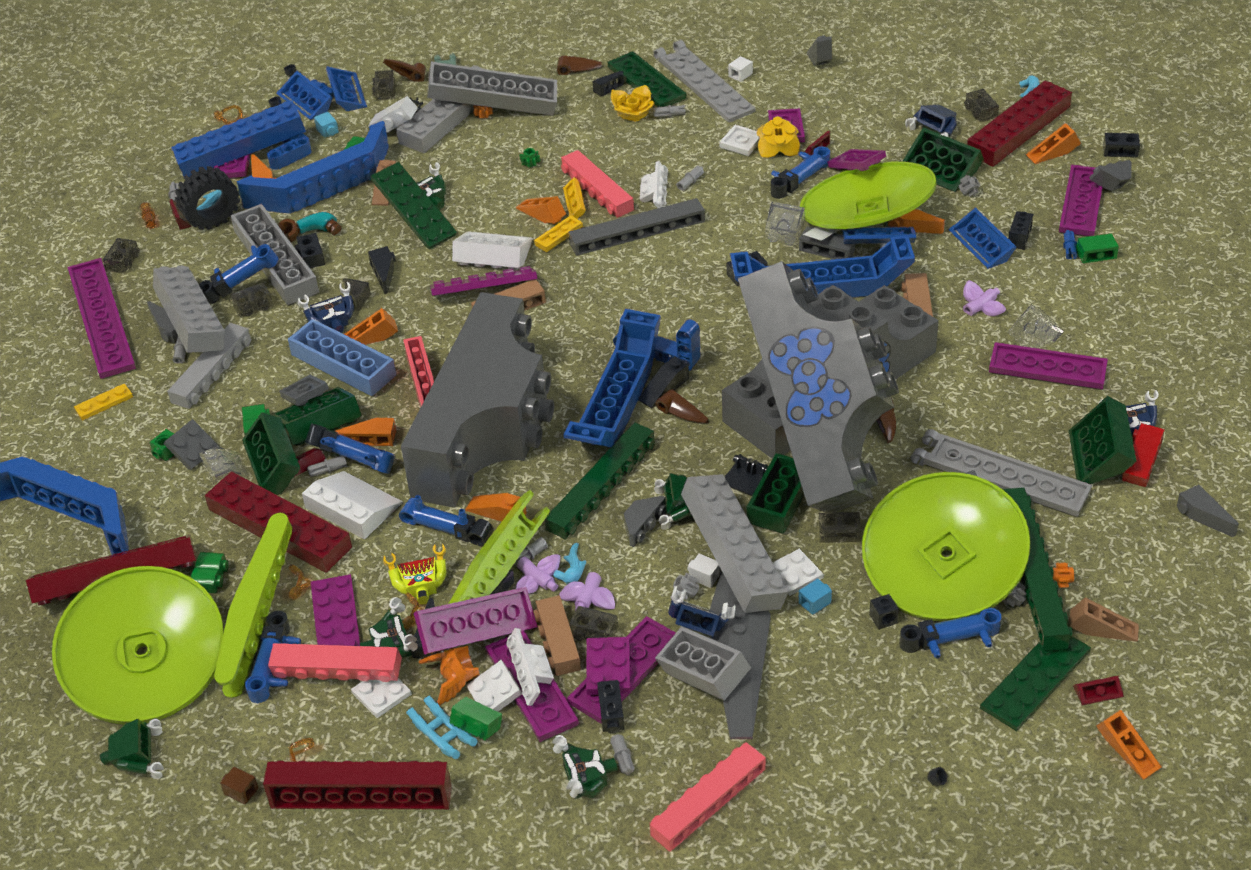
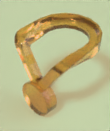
M230 105L222 109L221 112H214V117L218 121L222 120L225 125L232 124L242 119L243 116L242 109L236 105ZM236 108L239 114L238 118L227 122L222 115L224 112Z
M290 564L288 569L299 577L296 586L289 592V597L296 600L302 594V590L309 587L311 583L309 579L304 577L303 572L298 567Z
M409 592L405 594V597L414 607L410 616L404 618L402 622L406 630L415 625L414 612L418 609L424 610Z
M304 738L292 743L289 746L290 760L296 761L295 755L312 749L315 745L314 739ZM309 744L306 748L293 752L294 748Z

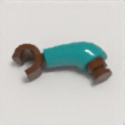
M318 212L296 221V223L292 219H284L279 222V228L284 234L289 233L287 236L290 242L296 240V237L299 236L298 232L302 234L320 229L325 232L329 231L335 236L342 229L341 225L337 223V218L327 212Z

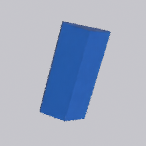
M327 66L326 71L336 103L346 111L366 108L367 105L356 72ZM351 76L354 78L361 103H359Z
M298 71L276 93L285 101H290L282 94L284 93L300 106L298 107L295 104L297 110L310 120L314 119L315 116L326 113L333 99Z
M974 208L948 229L987 269L1007 262L1016 249V246L977 208ZM955 230H956L964 239H962V238L955 232Z
M913 227L843 229L844 244L888 243L890 237L908 236L910 243H915L916 233Z

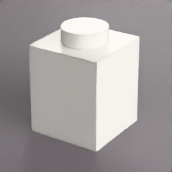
M741 56L728 65L729 77L739 82L753 74V62Z
M698 554L694 560H691L687 568L689 574L698 579L697 583L709 588L713 586L721 573V568L717 561L702 554Z

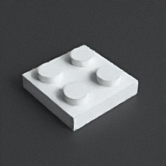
M734 125L720 141V148L749 156L758 146L760 137L757 136V131Z
M800 549L773 562L789 591V596L798 592L817 578L819 580L823 579L824 574Z
M502 660L467 684L476 702L497 712L522 694Z
M400 679L398 681L390 680L389 682H382L380 680L362 681L351 689L352 694L376 718L411 695V690Z

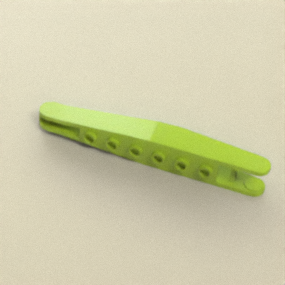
M531 490L519 498L480 549L467 569L449 604L490 595L507 575L550 512L548 507H544L537 512L532 521L526 518L523 509L534 495Z
M276 513L270 517L266 530L228 611L214 678L219 685H223V694L229 698H235L244 691L245 682L248 679L260 636L274 598L276 585L280 579V571L285 564V553L292 533V526L287 515L284 513Z

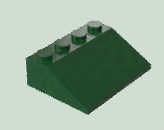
M923 127L902 162L916 163L929 168L935 174L938 186L956 192L959 189V185L962 184L960 179L966 175L972 177L981 166L984 158L981 150Z
M339 386L324 392L321 396L309 399L304 405L297 406L294 404L271 414L281 418L290 443L296 446L305 443L311 423L334 431L339 429L340 425L356 422L357 418L362 416L355 395Z
M1109 396L1105 397L1068 430L1076 479L1091 485L1125 472L1136 462L1126 405Z

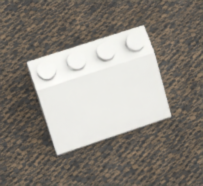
M467 231L453 240L452 261L458 262L459 265L474 263L478 267L491 265L492 268H502V266H505L508 269L518 270V268L524 265L533 238Z
M345 471L315 481L302 493L306 509L364 540L403 503V501Z

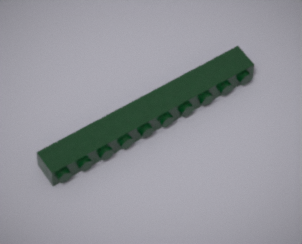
M1025 487L1002 489L1019 506L1029 530L1030 554L1021 580L1022 584L1026 587L1024 590L1042 651L1068 649L1069 640L1073 638L1072 628L1067 625V612L1062 609L1063 600L1061 596H1058L1057 581L1053 580V567L1048 564L1049 555L1047 551H1044V539L1040 537L1039 523L1035 522L1036 515L1035 510L1031 509V497L1027 495Z

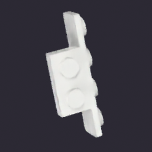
M660 161L656 162L655 172L641 178L640 200L648 202L653 199V203L657 208L665 207L666 189L668 184V169Z
M515 628L507 639V647L509 648L526 704L532 706L540 694L537 682L550 684L554 677L544 647L524 644L520 629Z

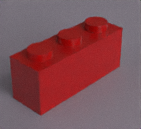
M1141 423L1139 430H1134L1132 440L1134 441L1136 462L1125 472L1121 473L1123 474L1122 481L1142 487L1147 486L1163 442L1165 429Z

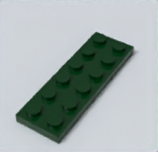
M634 51L607 62L608 68L614 73L623 71L624 81L634 89L646 85L651 92V101L657 107H668V105H673L687 98L685 91Z
M400 162L371 175V181L426 248L431 249L457 235V231Z
M1073 637L1072 640H1069L1068 649L1042 651L1039 641L980 704V709L1017 732L1090 652L1091 647Z

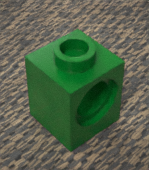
M165 429L150 441L151 453L156 459L161 458L164 461H168L174 456L164 445V442L174 434L168 429Z

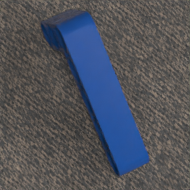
M301 133L282 141L283 145L270 150L267 153L271 169H281L311 154L309 138Z
M686 320L676 333V342L657 336L654 358L666 363L676 356L688 363L689 371H691L701 356L699 325L693 320ZM617 333V335L613 338V343H614L615 346H616V341H617L618 333Z

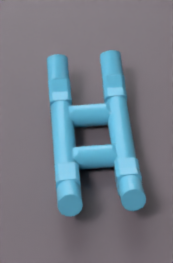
M430 695L423 701L436 717L433 721L427 724L413 707L406 712L414 725L448 757L454 759L460 757V752L448 743L456 736L463 743L469 744L472 747L477 744V739L468 732L456 726L454 727L453 724L450 725V717ZM444 723L450 731L440 737L434 730Z

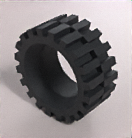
M207 166V170L204 167H199L198 172L192 170L190 171L192 175L189 177L186 174L183 177L185 181H180L178 184L180 189L175 191L177 195L175 201L178 209L193 227H198L201 230H204L205 227L207 230H210L214 225L218 227L222 222L224 224L227 223V218H231L233 210L237 211L239 208L236 204H240L239 191L230 178L219 168L215 167L213 169L212 166ZM211 190L222 191L220 198L214 205L207 209L197 210V203L202 195Z

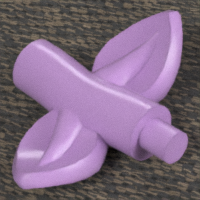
M968 280L966 282L963 294L969 303L963 306V311L968 315L972 316L982 310L987 316H997L1005 312L1006 308L1000 302L994 301L1000 293L998 288L988 289L983 292L973 281Z
M555 554L540 560L537 566L527 557H522L517 563V568L525 576L517 582L516 589L527 587L528 593H534L541 586L545 590L549 588L553 592L556 591L558 585L552 576L559 568L560 555Z
M595 572L588 574L585 584L577 581L571 582L559 594L561 600L576 601L575 612L579 615L583 614V611H587L591 603L602 609H615L612 593L607 588L599 587L601 576Z

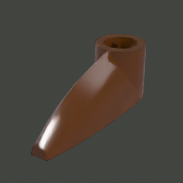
M564 55L558 58L557 73L559 75H569L570 71L591 70L601 67L602 62Z
M384 59L383 63L403 77L413 82L424 81L426 73L424 64L416 63L411 65L398 60Z
M674 390L667 391L656 401L657 408L665 414L670 412L689 421L708 423V418Z
M894 408L888 410L876 420L887 443L893 441L896 432Z

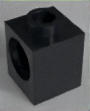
M890 594L870 600L869 615L878 630L898 624L899 608Z

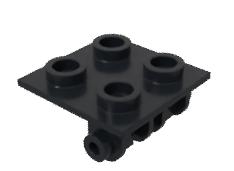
M741 454L735 455L733 457L735 464L725 475V479L730 488L752 496L768 465L759 463L757 460L753 461L752 458L748 459Z

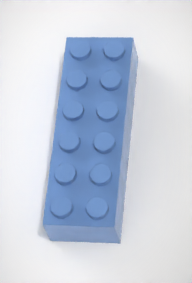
M314 319L310 320L288 338L292 356L370 396L376 394L396 376L394 359Z

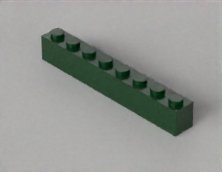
M634 422L545 518L546 531L563 539L573 535L576 532L577 526L587 520L592 510H596L599 507L600 501L610 495L612 488L621 483L624 475L632 471L636 462L642 461L644 454L648 450L653 449L655 445L654 430Z

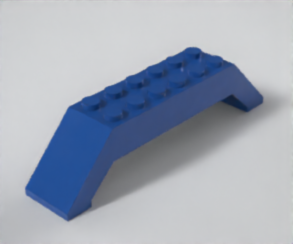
M380 121L369 126V132L364 142L276 179L257 178L251 175L236 181L242 207L249 209L262 204L267 211L290 214L339 192H344L353 186H358L367 180H371V175L376 173L379 161L384 160L389 148L385 122Z
M898 236L890 237V241L872 256L786 265L793 271L800 269L805 279L811 278L818 294L834 285L851 297H862L870 295L884 285L887 287L915 262V256L909 237ZM748 251L730 253L736 281L740 277L769 267L749 256Z
M630 309L624 310L620 319L615 350L580 422L570 421L564 433V438L612 447L622 436L652 370L661 315Z
M23 456L0 463V501L19 497L103 529L112 555L129 550L124 513L117 492L113 488L104 487L96 482L85 480L80 476L69 474L64 470H58L50 465H45Z

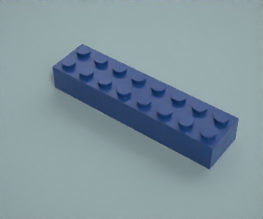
M293 100L283 102L278 106L270 107L260 113H255L250 117L239 119L232 124L224 125L201 136L193 137L191 140L178 143L171 148L183 176L187 174L189 177L192 175L190 171L195 170L198 172L199 167H204L207 170V166L214 168V166L223 165L226 162L228 163L304 133L306 130Z

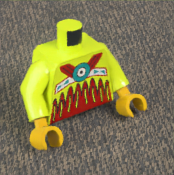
M442 544L443 550L441 552H436V545L433 546V552L437 556V560H435V557L396 564L397 568L394 566L396 561L395 555L391 553L392 562H387L384 555L383 563L389 567L388 574L392 586L401 594H406L408 599L417 598L419 604H427L429 595L437 594V588L442 585L446 577V561L443 559V555L446 553L445 546Z

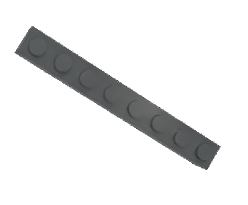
M695 198L570 231L569 243L575 255L578 256L705 222V210L699 200Z

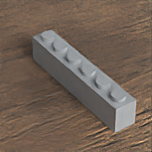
M230 323L224 329V350L203 352L167 391L170 402L187 409L196 404L199 397L209 390L210 385L219 379L220 374L229 368L230 363L239 357L245 347L249 346L251 337L248 328Z

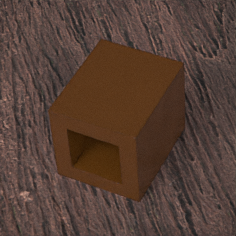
M233 767L229 773L225 774L220 782L224 795L244 805L259 789L255 776L236 767Z

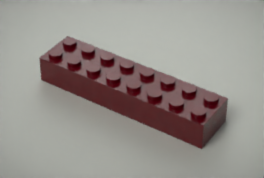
M1043 81L967 139V145L981 150L984 158L983 163L994 167L1066 111L1071 105L1072 92L1052 82Z
M232 471L204 495L210 511L262 538L270 517L276 513H284L287 515L292 526V533L286 552L325 573L352 549L348 532Z
M191 534L32 575L25 581L31 603H37L40 606L50 603L52 598L58 597L59 600L70 598L73 593H80L96 580L115 571L138 566H155L173 570V567L180 565L181 568L193 565V561H196L197 557Z
M267 761L263 781L271 809L449 810L452 791L448 764L441 761Z

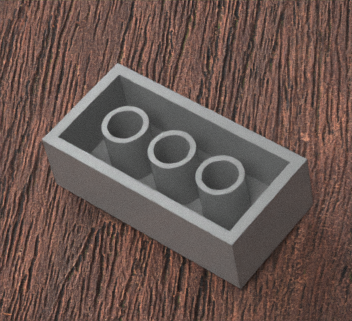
M681 627L655 657L668 675L724 701L751 669L741 651L684 627Z

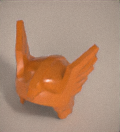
M468 646L450 648L419 660V664L441 661L440 672L447 681L441 685L437 701L438 705L443 704L445 701L448 702L451 698H455L467 681L479 676V669L474 668L471 662Z

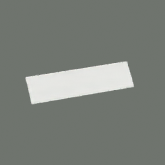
M817 226L802 235L823 240L841 229H828Z

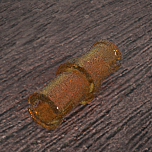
M144 202L140 205L141 217L145 221L146 227L152 229L156 226L155 214L151 210V205L148 202Z

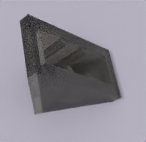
M345 278L343 279L344 288H348V282L351 288L349 295L352 296L353 305L357 311H360L371 295L369 282Z

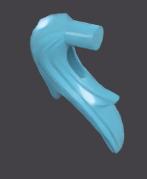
M1030 75L1026 80L1019 82L1021 88L1029 85L1020 97H1024L1040 84L1037 77Z
M216 190L204 195L203 198L206 200L197 207V210L207 209L214 205L220 198L222 191Z
M578 543L571 547L568 556H564V559L570 564V568L565 573L556 570L553 575L554 578L560 579L566 584L578 581L586 565V561H580L577 557Z

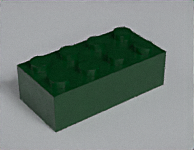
M261 412L243 437L242 442L259 486L279 495L282 494L293 477L299 472L300 465L281 418Z
M775 453L746 507L747 518L752 525L782 534L788 528L805 495L792 457Z

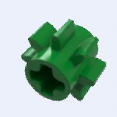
M526 148L523 154H520L521 165H525L528 168L536 166L540 162L539 152H535L533 148Z

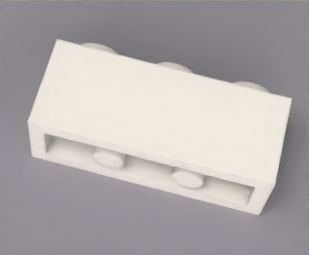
M406 96L377 113L368 126L384 121L387 133L410 120L418 107Z

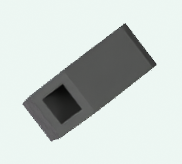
M823 35L817 37L807 51V55L814 66L827 64L832 60L831 36L826 37Z
M1120 160L1114 164L1100 165L1093 170L1094 173L1089 178L1110 191L1117 190L1131 179L1132 162L1130 160Z
M657 496L636 500L624 512V525L631 547H634L638 542L641 543L645 538L646 532L655 527L657 519L661 515L666 514V497Z

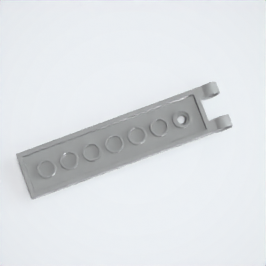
M683 40L673 43V48L677 51L675 53L666 55L663 47L653 51L654 57L728 123L755 112V107L686 48Z
M932 429L925 432L922 442L926 445H929L931 442L930 446L934 447L933 451L930 453L922 448H916L911 455L912 463L917 464L921 457L922 459L918 465L923 466L926 464L946 472L966 473L975 470L978 477L990 481L1001 489L1025 487L1027 495L1031 497V501L1078 517L1092 489V485L940 434Z

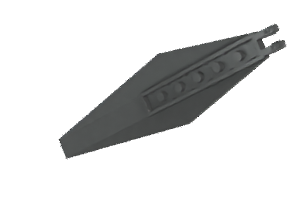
M721 570L710 610L719 615L722 613L723 604L728 603V607L736 606L734 618L726 622L721 630L715 631L711 639L741 651L751 667L725 701L723 700L730 739H753L771 615L769 610L744 613Z

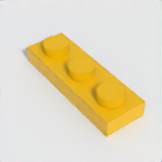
M573 177L563 187L569 216L571 215L578 219L586 210L579 180Z
M570 215L535 239L534 244L541 250L548 252L569 238L570 231L583 228V222Z
M124 383L74 406V409L83 421L133 398V395Z

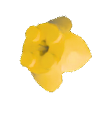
M646 85L635 88L630 95L622 90H612L611 92L614 110L617 111L619 117L637 122L647 116L649 109L654 106V102L651 101V92Z
M778 116L759 127L757 136L760 137L758 143L760 156L770 158L778 152H782L786 156L798 155L800 148L797 137L798 129L789 121Z

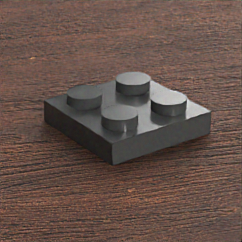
M308 375L281 389L279 393L282 398L298 406L306 404L313 397L321 396L329 387L327 382Z
M193 419L164 442V445L190 471L219 447Z

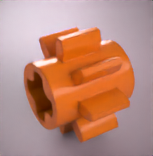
M473 105L474 116H478L480 119L488 118L489 115L493 114L492 107Z
M1066 562L1056 563V568H1053V580L1057 581L1058 588H1069V583L1074 582L1073 567H1068Z

